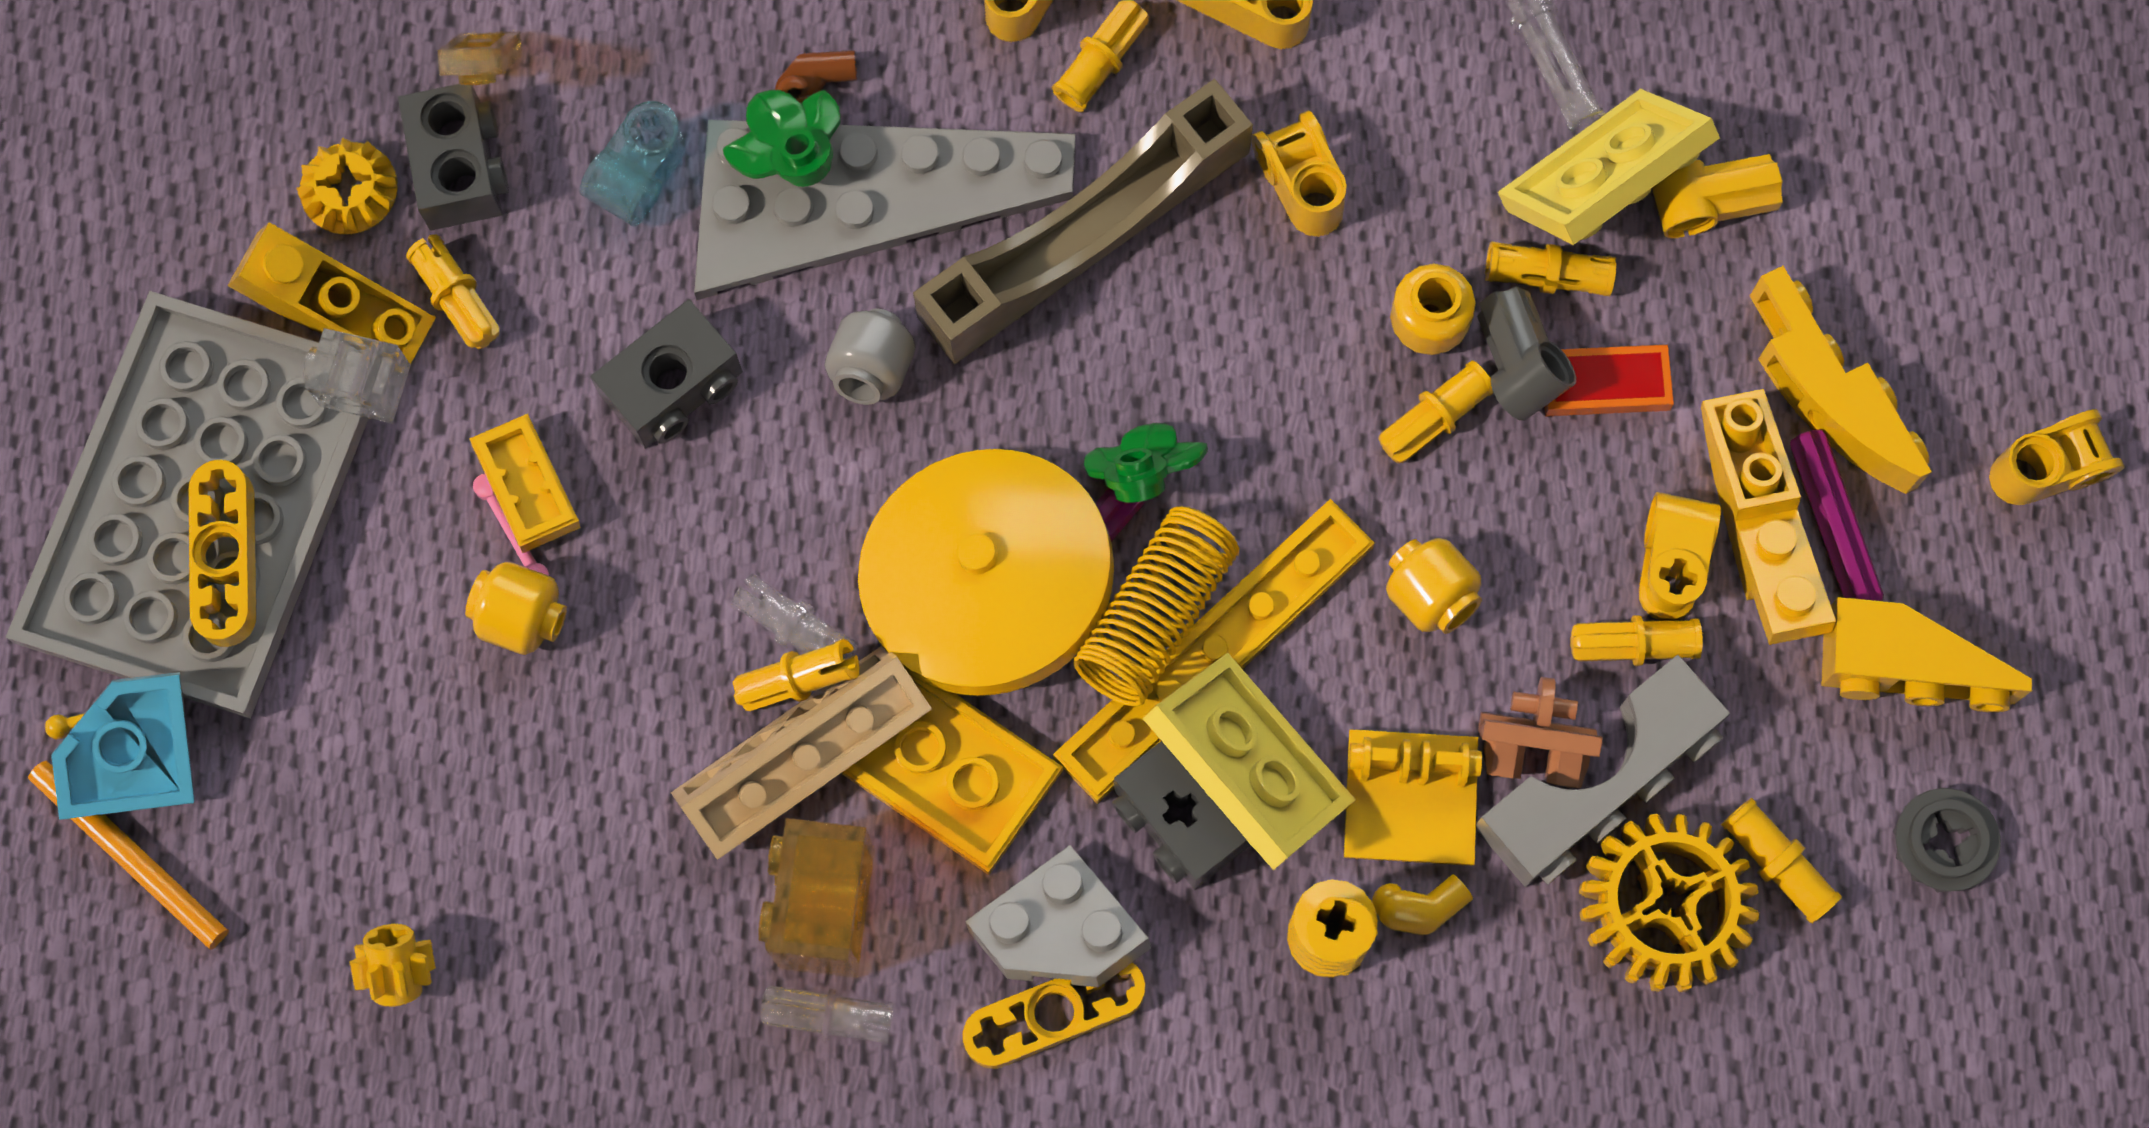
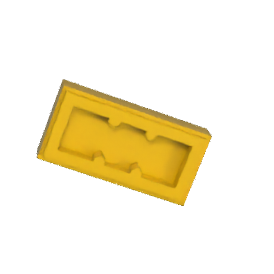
M528 413L469 438L522 554L581 528L579 520Z

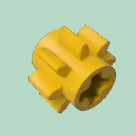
M403 924L378 926L365 934L363 944L354 947L356 958L349 961L354 989L364 990L369 988L371 1000H374L379 1005L400 1006L410 1003L421 995L422 986L432 983L430 971L436 969L431 940L416 942L414 931L409 926Z

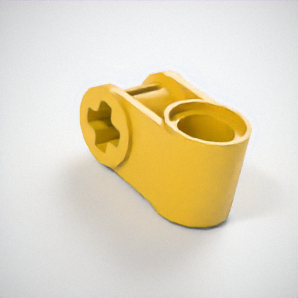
M1305 111L1299 114L1298 122L1266 135L1263 131L1252 134L1251 143L1256 159L1267 181L1274 186L1291 222L1297 230L1306 235L1318 237L1327 235L1337 229L1343 218L1347 184L1328 147L1324 132L1313 113ZM1311 193H1322L1328 196L1331 202L1323 206H1313L1307 203L1303 197Z
M2092 409L2078 413L2050 427L2025 434L2015 440L1991 466L1989 479L1996 495L2007 503L2025 505L2067 490L2074 491L2104 481L2122 471L2125 466L2121 458H2113L2098 426V423L2102 420L2099 410ZM2016 460L2029 463L2036 471L2037 480L2028 479L2018 469Z
M1660 492L1655 493L1644 536V548L1646 549L1639 583V601L1643 609L1651 617L1660 621H1676L1684 618L1693 608L1695 601L1704 592L1707 584L1710 559L1719 529L1721 515L1719 504ZM1666 576L1676 578L1675 585L1676 589L1681 591L1680 594L1669 592L1670 584L1664 580Z

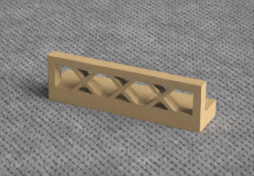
M880 646L859 661L860 671L856 679L845 680L818 689L810 695L809 699L795 705L671 792L717 860L932 710L896 655L892 652L888 653Z

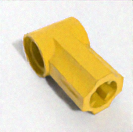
M1770 154L1704 166L1703 161L1696 159L1692 164L1677 169L1652 188L1664 236L1673 239L1685 237L1684 231L1688 230L1689 236L1706 232L1715 227L1719 221L1779 210L1783 203L1781 174L1777 162L1772 160Z

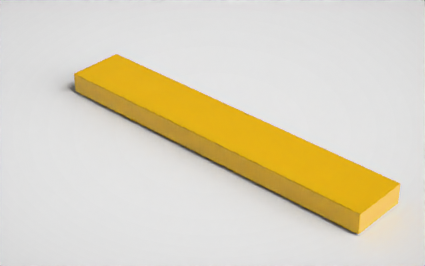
M1330 498L1203 615L1193 627L1188 629V636L1182 638V645L1176 647L1175 655L1170 656V664L1164 665V673L1159 674L1158 682L1152 684L1153 690L1148 694V698L1145 699V704L1129 706L1111 700L1053 754V758L1058 764L1063 766V769L1098 804L1114 789V778L1161 742L1160 738L1143 720L1157 704L1226 653H1229L1242 669L1246 667L1374 548L1375 542ZM1159 656L1162 661L1165 660L1164 656ZM1153 665L1155 670L1159 669L1158 665ZM1146 674L1149 679H1153L1151 674Z

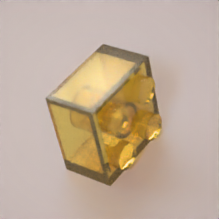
M786 818L784 835H773L769 850L768 875L775 876L774 902H763L759 920L758 939L760 942H765L766 951L780 969L858 978L875 848L866 827Z

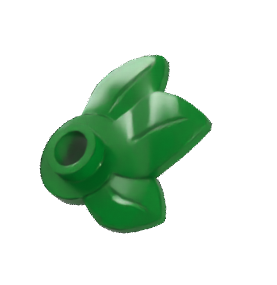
M767 90L757 93L750 100L746 109V122L751 132L723 148V154L731 167L749 178L760 179L778 174L782 179L789 181L795 186L807 187L817 184L827 176L831 169L833 146L830 139L841 124L840 108L835 99L825 90L814 93L801 104L791 94L781 90Z
M1150 423L1137 426L1128 431L1123 436L1119 446L1100 447L1090 451L1084 458V467L1088 476L1105 479L1106 485L1114 490L1117 500L1127 503L1141 502L1152 499L1165 490L1164 478L1168 474L1197 465L1207 454L1208 447L1203 442L1178 443L1177 434L1173 426L1164 423Z

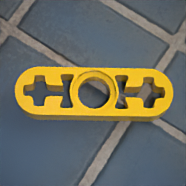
M212 460L201 465L194 472L189 482L190 620L200 635L210 643L220 647H231L240 644L249 637L256 624L255 493L251 480L237 465L226 460ZM225 478L233 488H236L235 492L225 494L224 514L232 522L238 520L237 524L220 521L219 505L208 495V491L218 489L220 479ZM222 537L236 539L239 545V554L235 562L224 569L209 567L206 561V552L211 543ZM208 582L225 585L226 602L235 611H238L237 616L227 618L225 628L221 630L218 625L209 619V614L220 612L221 593L213 585L207 586ZM239 582L238 586L230 585Z
M1133 962L1116 975L1119 979L1130 977L1134 983V986L1126 991L1127 1003L1116 1006L1111 997L1093 1002L1092 1008L1099 1016L1090 1020H1084L1082 999L1072 987L1071 980L1055 978L982 1007L971 1014L964 1025L963 1044L966 1052L976 1064L989 1069L1002 1068L1134 1014L1143 1002L1145 995L1143 974ZM1105 983L1100 987L1086 986V993L1089 994L1105 986ZM1053 994L1061 995L1068 999L1074 1009L1071 1023L1065 1029L1057 1032L1043 1029L1035 1019V1009L1039 1001ZM1024 1005L1027 1027L1037 1041L1023 1045L1022 1032H1018L1003 1040L1005 1051L1001 1054L993 1055L988 1047L977 1049L974 1039L983 1035L981 1026L983 1022L993 1019L997 1028H1004L1017 1023L1016 1017L1010 1010Z

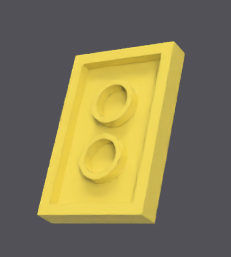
M1639 89L1498 191V194L1505 209L1510 214L1575 245L1580 240L1587 239L1596 234L1602 228L1603 223L1622 209L1644 199L1655 185L1677 169L1692 164L1703 150L1720 139L1711 117Z
M1229 653L1223 655L1157 704L1143 718L1163 744L1173 753L1272 870L1276 869L1356 800Z

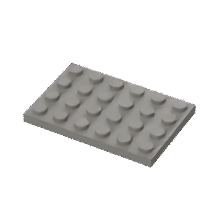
M149 291L5 638L14 644L124 679L180 672L182 696L184 698L251 719L388 371L383 362ZM212 460H226L237 465L251 480L255 493L256 624L246 640L231 647H220L210 643L195 630L190 620L189 482L194 472L201 465ZM225 478L220 479L218 489L208 491V495L219 505L220 521L237 524L238 520L232 522L224 514L225 494L236 491V488H233ZM222 537L212 542L206 552L208 566L213 569H224L232 565L239 554L237 540L230 537ZM208 582L207 586L213 585L221 593L220 612L209 614V619L218 625L221 630L225 628L227 618L237 616L238 611H235L226 602L225 585ZM239 582L230 585L238 586Z

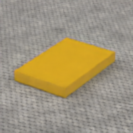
M910 675L932 710L841 774L990 875L1063 771V766L957 694L929 686Z

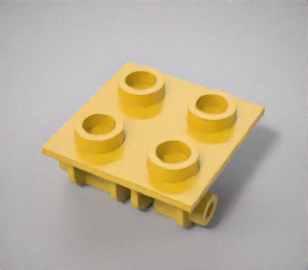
M1349 729L1346 789L1356 800L1346 808L1344 858L1474 866L1477 776L1480 777L1482 769V751L1478 750V737Z

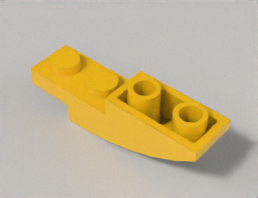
M1784 266L1762 275L1751 292L1750 298L1773 336V339L1768 342L1758 360L1776 388L1795 412L1813 430H1823L1827 434L1830 446L1849 462L1875 479L1905 494L1917 489L1932 472L1928 466L1929 454L1919 435L1914 431L1908 432L1896 411L1898 408L1897 399L1890 384L1883 377L1877 378L1868 362L1845 373L1843 369L1844 357L1838 343L1830 334L1823 335L1812 316L1813 304L1806 288L1799 281H1792Z
M1764 389L1702 401L1701 412L1711 468L1746 599H1754L1769 645L1832 633L1836 619L1798 512L1801 495Z

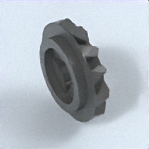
M1932 789L1916 796L1903 808L1893 830L1897 846L1896 859L1901 861L1911 873L1912 881L1921 882L1934 888L1937 893L1965 891L1981 883L1994 869L2000 854L2001 837L1994 816L1976 797L1957 789ZM1935 824H1942L1947 833L1958 832L1961 834L1969 831L1970 836L1964 838L1960 844L1953 848L1955 859H1949L1945 850L1933 851L1932 848L1924 849L1923 846L1928 844L1929 840L1938 834Z

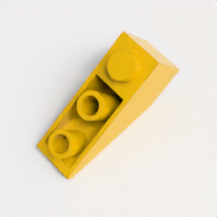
M270 222L257 232L227 285L285 318L405 372L408 370L436 319L435 316Z
M1838 597L1831 604L1836 623L1832 633L1823 634L1821 686L1840 688L1841 697L1853 700H1873L1880 697V692L1905 694V702L1911 705L1938 706L1945 703V698L1970 700L1969 707L1975 711L2004 712L2010 709V704H2016L2032 691V678L1903 603Z

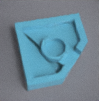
M180 672L112 680L53 751L51 756L59 820L195 802Z

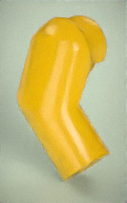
M1453 874L1427 895L1401 890L1398 884L1388 883L1379 887L1372 898L1375 911L1385 926L1391 930L1417 935L1431 934L1473 900V896L1468 888Z

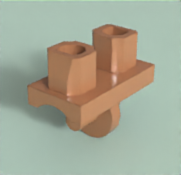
M1547 677L1540 678L1536 695L1514 691L1512 693L1510 711L1533 714V720L1481 712L1478 728L1482 740H1485L1484 762L1485 771L1488 775L1521 779L1525 747L1549 750L1545 781L1554 785L1581 788L1589 767L1590 756L1600 757L1603 738L1602 736H1597V730L1593 728L1551 722L1552 717L1575 720L1578 701L1555 698V679Z

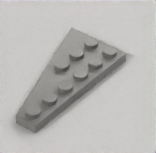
M708 120L694 294L696 300L718 295L717 291L747 283H750L751 286L773 280V276L810 266L813 269L904 245L910 239L936 232L941 235L960 230L962 225L996 216L1004 218L1070 200L1073 198L1075 134L839 125L830 139L833 146V158L829 173L817 184L800 187L782 179L778 174L760 179H752L736 171L727 162L723 154V148L751 132L747 122Z

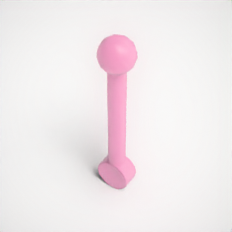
M479 475L473 482L474 492L479 498L487 500L524 567L549 576L546 566L537 563L530 551L522 554L486 475Z

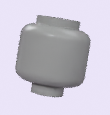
M871 309L869 311L853 312L845 316L839 324L824 363L827 375L833 382L834 389L847 400L863 405L875 404L878 401L893 397L899 392L915 353L914 339L906 327L902 325L901 320L887 310Z

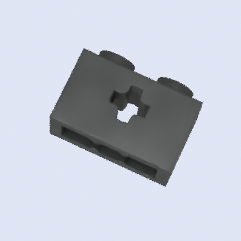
M1162 741L1114 778V791L1119 797L1112 801L1113 807L1134 833L1143 827L1159 846L1152 853L1154 858L1176 884L1185 878L1194 890L1251 846ZM1171 801L1180 809L1188 804L1194 807L1191 814L1192 825L1189 828L1180 820L1171 825L1166 822L1169 811L1168 804Z

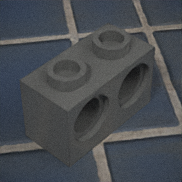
M471 81L398 96L417 207L429 230L432 231L503 216L499 195L509 193V186L501 157L492 158L488 139L499 136L491 102H480ZM454 120L464 121L462 128L451 135L439 134L441 128L446 123ZM462 176L475 177L472 185L466 190L460 192L449 191L451 184L457 178Z

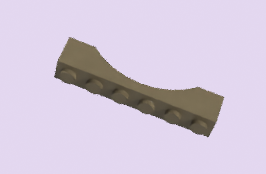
M1214 78L1166 112L1148 133L1119 161L1068 202L1010 238L962 257L914 291L913 296L917 318L955 365L1250 153L1253 124Z

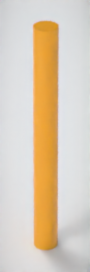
M43 761L33 768L28 779L58 807L53 765L48 761ZM105 814L70 818L208 949H214L228 935L229 930Z

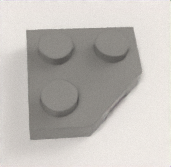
M1071 845L965 921L969 933L1007 979L1033 981L1035 976L1071 980L1072 985L1100 987L1151 949L1148 936Z

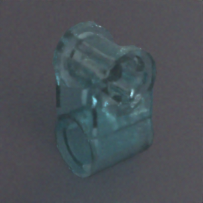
M645 101L634 106L628 112L605 149L589 165L581 181L580 195L633 227L638 226L649 213L647 209L651 210L656 203L661 189L680 164L686 152V140L679 128V122L674 111L666 104L658 101ZM664 130L666 137L662 141L658 138H652L646 144L644 137L647 134L658 137Z

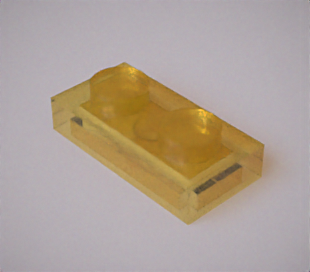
M520 31L459 33L438 50L440 76L458 75L459 84L495 83L496 75L506 73V70L522 56Z

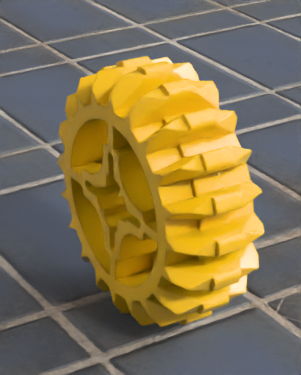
M1651 814L1645 823L1646 836L1633 821L1625 823L1621 827L1624 843L1618 838L1608 835L1600 844L1603 853L1608 859L1592 856L1586 864V869L1602 881H1583L1579 886V894L1586 898L1598 900V904L1589 905L1579 912L1580 920L1584 922L1601 920L1603 926L1587 938L1590 946H1599L1609 939L1615 949L1606 955L1603 963L1608 968H1612L1623 957L1627 958L1632 963L1625 973V980L1631 984L1638 981L1643 975L1645 968L1651 970L1649 984L1651 990L1660 992L1665 988L1669 972H1672L1674 985L1679 992H1686L1692 988V970L1705 985L1714 982L1717 979V972L1713 962L1726 970H1730L1738 963V959L1730 946L1746 949L1753 940L1747 931L1736 924L1749 925L1759 920V912L1757 910L1741 905V901L1748 900L1758 894V886L1753 883L1738 884L1736 878L1750 868L1749 861L1745 858L1738 859L1730 865L1724 855L1732 849L1734 845L1732 839L1726 837L1713 847L1707 842L1712 833V825L1703 822L1695 830L1693 836L1687 834V817L1682 814H1677L1672 819L1669 832H1666L1660 815ZM1667 852L1683 856L1697 864L1704 872L1691 877L1680 876L1672 871L1665 859L1658 860L1654 853ZM1634 860L1641 872L1637 879L1643 891L1640 904L1621 915L1618 903V886L1625 867ZM1662 888H1667V896L1672 891L1676 892L1679 896L1689 890H1694L1675 910L1676 917H1671V909L1665 914L1658 909L1648 915H1643L1663 894ZM1716 891L1719 901L1718 923L1711 939L1704 946L1697 933L1702 927L1698 922L1696 906L1699 900ZM1648 927L1658 928L1666 933L1673 945L1679 944L1684 953L1671 954L1655 950L1641 942L1632 932Z

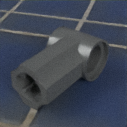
M1514 287L1502 292H1493L1479 303L1481 311L1477 317L1498 368V371L1491 376L1490 383L1493 393L1501 406L1512 417L1525 421L1576 384L1574 368L1564 352L1556 344L1549 341L1529 291Z

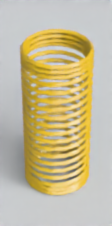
M1176 506L1170 509L1166 518L1161 522L1160 529L1155 531L1154 538L1149 540V546L1143 549V556L1137 559V565L1132 567L1131 574L1126 576L1125 583L1120 585L1119 592L1114 595V601L1108 604V610L1103 612L1102 619L1096 622V629L1090 631V638L1084 641V645L1080 647V651L1074 657V667L1078 674L1098 692L1116 702L1129 706L1145 704V699L1148 698V694L1153 690L1152 684L1158 682V675L1164 673V665L1170 664V656L1176 654V647L1181 646L1182 638L1188 636V629L1193 627L1194 624L1193 620L1199 618L1200 610L1205 609V601L1211 600V592L1216 591L1217 583L1222 582L1223 574L1228 573V567L1232 566L1236 556L1239 555L1240 548L1232 533L1216 519L1202 511L1184 506ZM1178 524L1191 527L1215 541L1225 553L1219 552L1204 539L1183 530ZM1161 542H1165L1169 547L1162 546ZM1155 551H1160L1163 556L1157 555ZM1170 554L1181 558L1200 570L1206 577L1194 573L1176 561ZM1149 560H1154L1157 565L1151 564ZM1164 563H1167L1177 568L1184 574L1188 575L1189 577L1194 579L1200 586L1188 582L1180 575L1174 573ZM1144 569H1148L1153 575L1145 573ZM1158 572L1163 573L1171 577L1175 581L1179 582L1180 584L1188 588L1194 595L1181 590L1180 588L1176 587L1174 584L1170 583ZM1138 578H1142L1147 584L1139 582ZM1154 582L1167 587L1182 597L1188 604L1167 594ZM1132 587H1137L1141 593L1133 591ZM1148 591L1164 598L1165 600L1173 604L1175 607H1177L1181 612L1171 609L1167 605L1163 604L1162 602L1157 600L1153 595H1151ZM1126 596H1131L1135 602L1128 601ZM1142 600L1158 607L1166 614H1168L1170 617H1172L1175 621L1170 620L1162 616L1158 612L1154 611ZM1120 605L1126 606L1130 612L1122 610ZM1188 610L1194 611V614L1191 615ZM1139 611L1150 615L1151 617L1162 623L1169 630L1164 629L1158 626L1157 624L1153 623L1145 616H1143ZM1115 615H1120L1124 621L1118 620ZM1182 619L1188 620V623L1185 624ZM1133 620L1147 626L1149 629L1157 633L1161 638H1158L1149 633L1148 631L1144 630ZM1109 624H1114L1119 631L1112 629ZM1176 628L1182 629V633H1179ZM1127 629L1139 634L1140 636L1148 640L1150 643H1152L1155 647H1152L1143 642L1142 640L1138 639ZM1103 633H1108L1114 640L1106 638ZM1170 637L1176 638V642H1173ZM1122 639L1134 644L1135 646L1146 652L1149 656H1146L1141 652L1137 651L1136 649L1132 648ZM1097 642L1103 643L1106 647L1098 645ZM1164 646L1170 647L1171 650L1167 651ZM1119 650L1129 654L1143 665H1140L1135 661L1131 660L1130 658L1126 657ZM1159 656H1164L1165 660L1162 661ZM1153 665H1158L1159 669L1155 670ZM1109 670L1113 671L1114 673H1116L1117 675H1119L1121 678H1119L1118 676L1114 675V674H1113L1112 672H1110ZM1146 674H1151L1153 679H1149Z

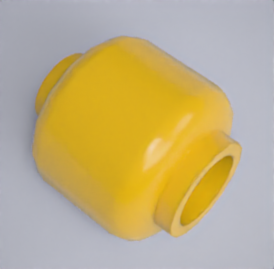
M1434 263L1418 266L1406 274L1396 288L1390 314L1394 333L1403 345L1416 353L1435 355L1448 352L1462 342L1471 326L1476 304L1472 286L1463 274L1450 266Z
M1435 538L1423 544L1417 539H1413L1403 545L1389 561L1388 565L1394 571L1386 585L1387 595L1412 624L1422 632H1433L1440 629L1444 634H1448L1467 621L1482 602V598L1478 595L1481 587V575L1447 539Z
M504 562L494 567L491 572L482 570L477 576L469 593L465 616L473 620V630L482 641L518 654L527 655L534 652L544 639L551 642L556 640L566 617L567 606L558 603L559 588L554 578L512 562Z

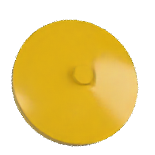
M1005 449L975 450L956 454L927 466L905 481L887 499L872 521L863 543L858 570L859 595L868 624L879 643L888 653L892 652L896 655L906 671L914 678L929 686L947 692L976 696L996 695L1035 684L1057 672L1077 655L1080 647L1084 645V641L1090 638V631L1096 629V622L1102 619V613L1108 607L1114 579V557L1108 530L1098 507L1089 493L1069 473L1041 457L1025 452Z

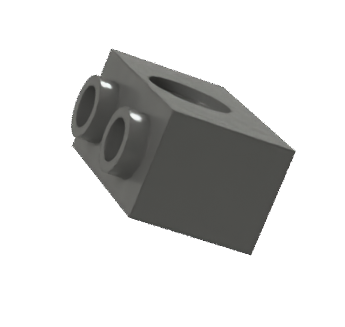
M688 299L594 372L590 378L602 399L646 449L656 440L662 444L675 438L687 426L689 422L687 416L707 401L708 404L712 405L728 396L738 383L736 377L743 371L736 352L693 302ZM679 369L687 373L684 381L676 388L662 389L656 386L658 378L668 370Z

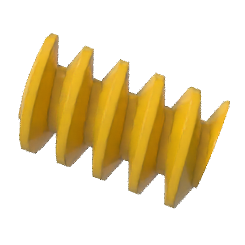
M1331 879L1314 884L1300 897L1288 924L1287 943L1291 956L1302 969L1315 976L1334 978L1341 975H1349L1360 966L1378 934V918L1373 902L1362 889L1348 881ZM1327 920H1334L1339 923L1337 928L1339 936L1337 940L1325 937V923Z

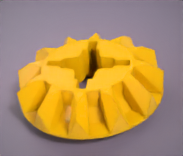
M342 137L339 144L328 148L318 146L317 155L309 164L302 165V178L300 186L296 189L305 213L316 225L332 233L355 234L374 227L386 217L395 202L398 182L394 167L387 155L377 150L368 141L363 144L351 142ZM346 165L355 180L362 181V184L352 186L351 196H348V206L337 188H331L332 184L341 182L342 173L345 172L344 166Z

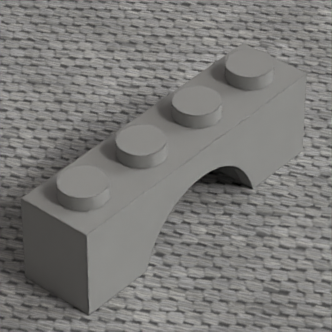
M1676 655L1630 693L1620 706L1627 732V749L1623 764L1616 775L1597 786L1578 790L1557 788L1530 776L1485 813L1476 824V831L1525 888L1539 876L1547 885L1553 882L1577 861L1576 857L1570 852L1572 848L1588 835L1596 844L1601 842L1626 820L1625 816L1619 811L1621 807L1637 794L1645 803L1650 801L1675 779L1668 770L1669 767L1685 754L1695 763L1724 738L1716 728L1731 713L1679 655Z

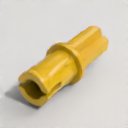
M1133 0L1120 1L1093 37L1082 39L1080 42L1081 52L1059 81L1052 86L1054 95L1075 111L1083 112L1088 102L1110 73L1116 74L1122 69L1121 58L1148 24V13Z
M432 234L428 236V241L432 245L431 249L426 244L424 238L419 239L408 249L406 258L415 267L431 291L432 296L430 300L432 306L436 310L446 313L467 346L475 347L479 350L487 347L490 342L499 336L500 331L498 324L475 292L477 287L475 278L470 274L462 272L439 235Z
M1471 360L1465 365L1464 369L1432 393L1423 391L1419 394L1420 402L1380 433L1378 439L1385 453L1395 462L1404 463L1443 431L1447 434L1454 432L1457 420L1473 409L1484 398L1493 394L1490 376L1477 362Z
M1633 615L1631 622H1595L1573 625L1570 647L1573 658L1577 661L1632 660L1634 666H1642L1644 660L1672 659L1676 655H1679L1681 658L1700 659L1703 637L1699 619L1643 621L1641 615Z
M841 639L834 644L801 655L795 651L784 653L780 662L738 675L733 681L735 701L738 705H742L746 711H753L789 698L801 702L809 699L811 692L845 680L856 679L860 671L857 655L843 659V654L852 652L854 647L848 640Z

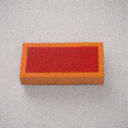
M1668 344L1561 349L1574 368L1576 384L1547 404L1544 409L1545 416L1670 411L1674 401Z

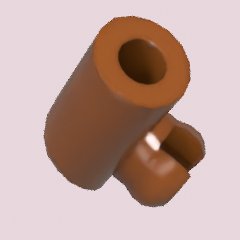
M855 50L799 54L779 77L775 90L791 94L801 104L809 96L821 91L827 82L857 81Z

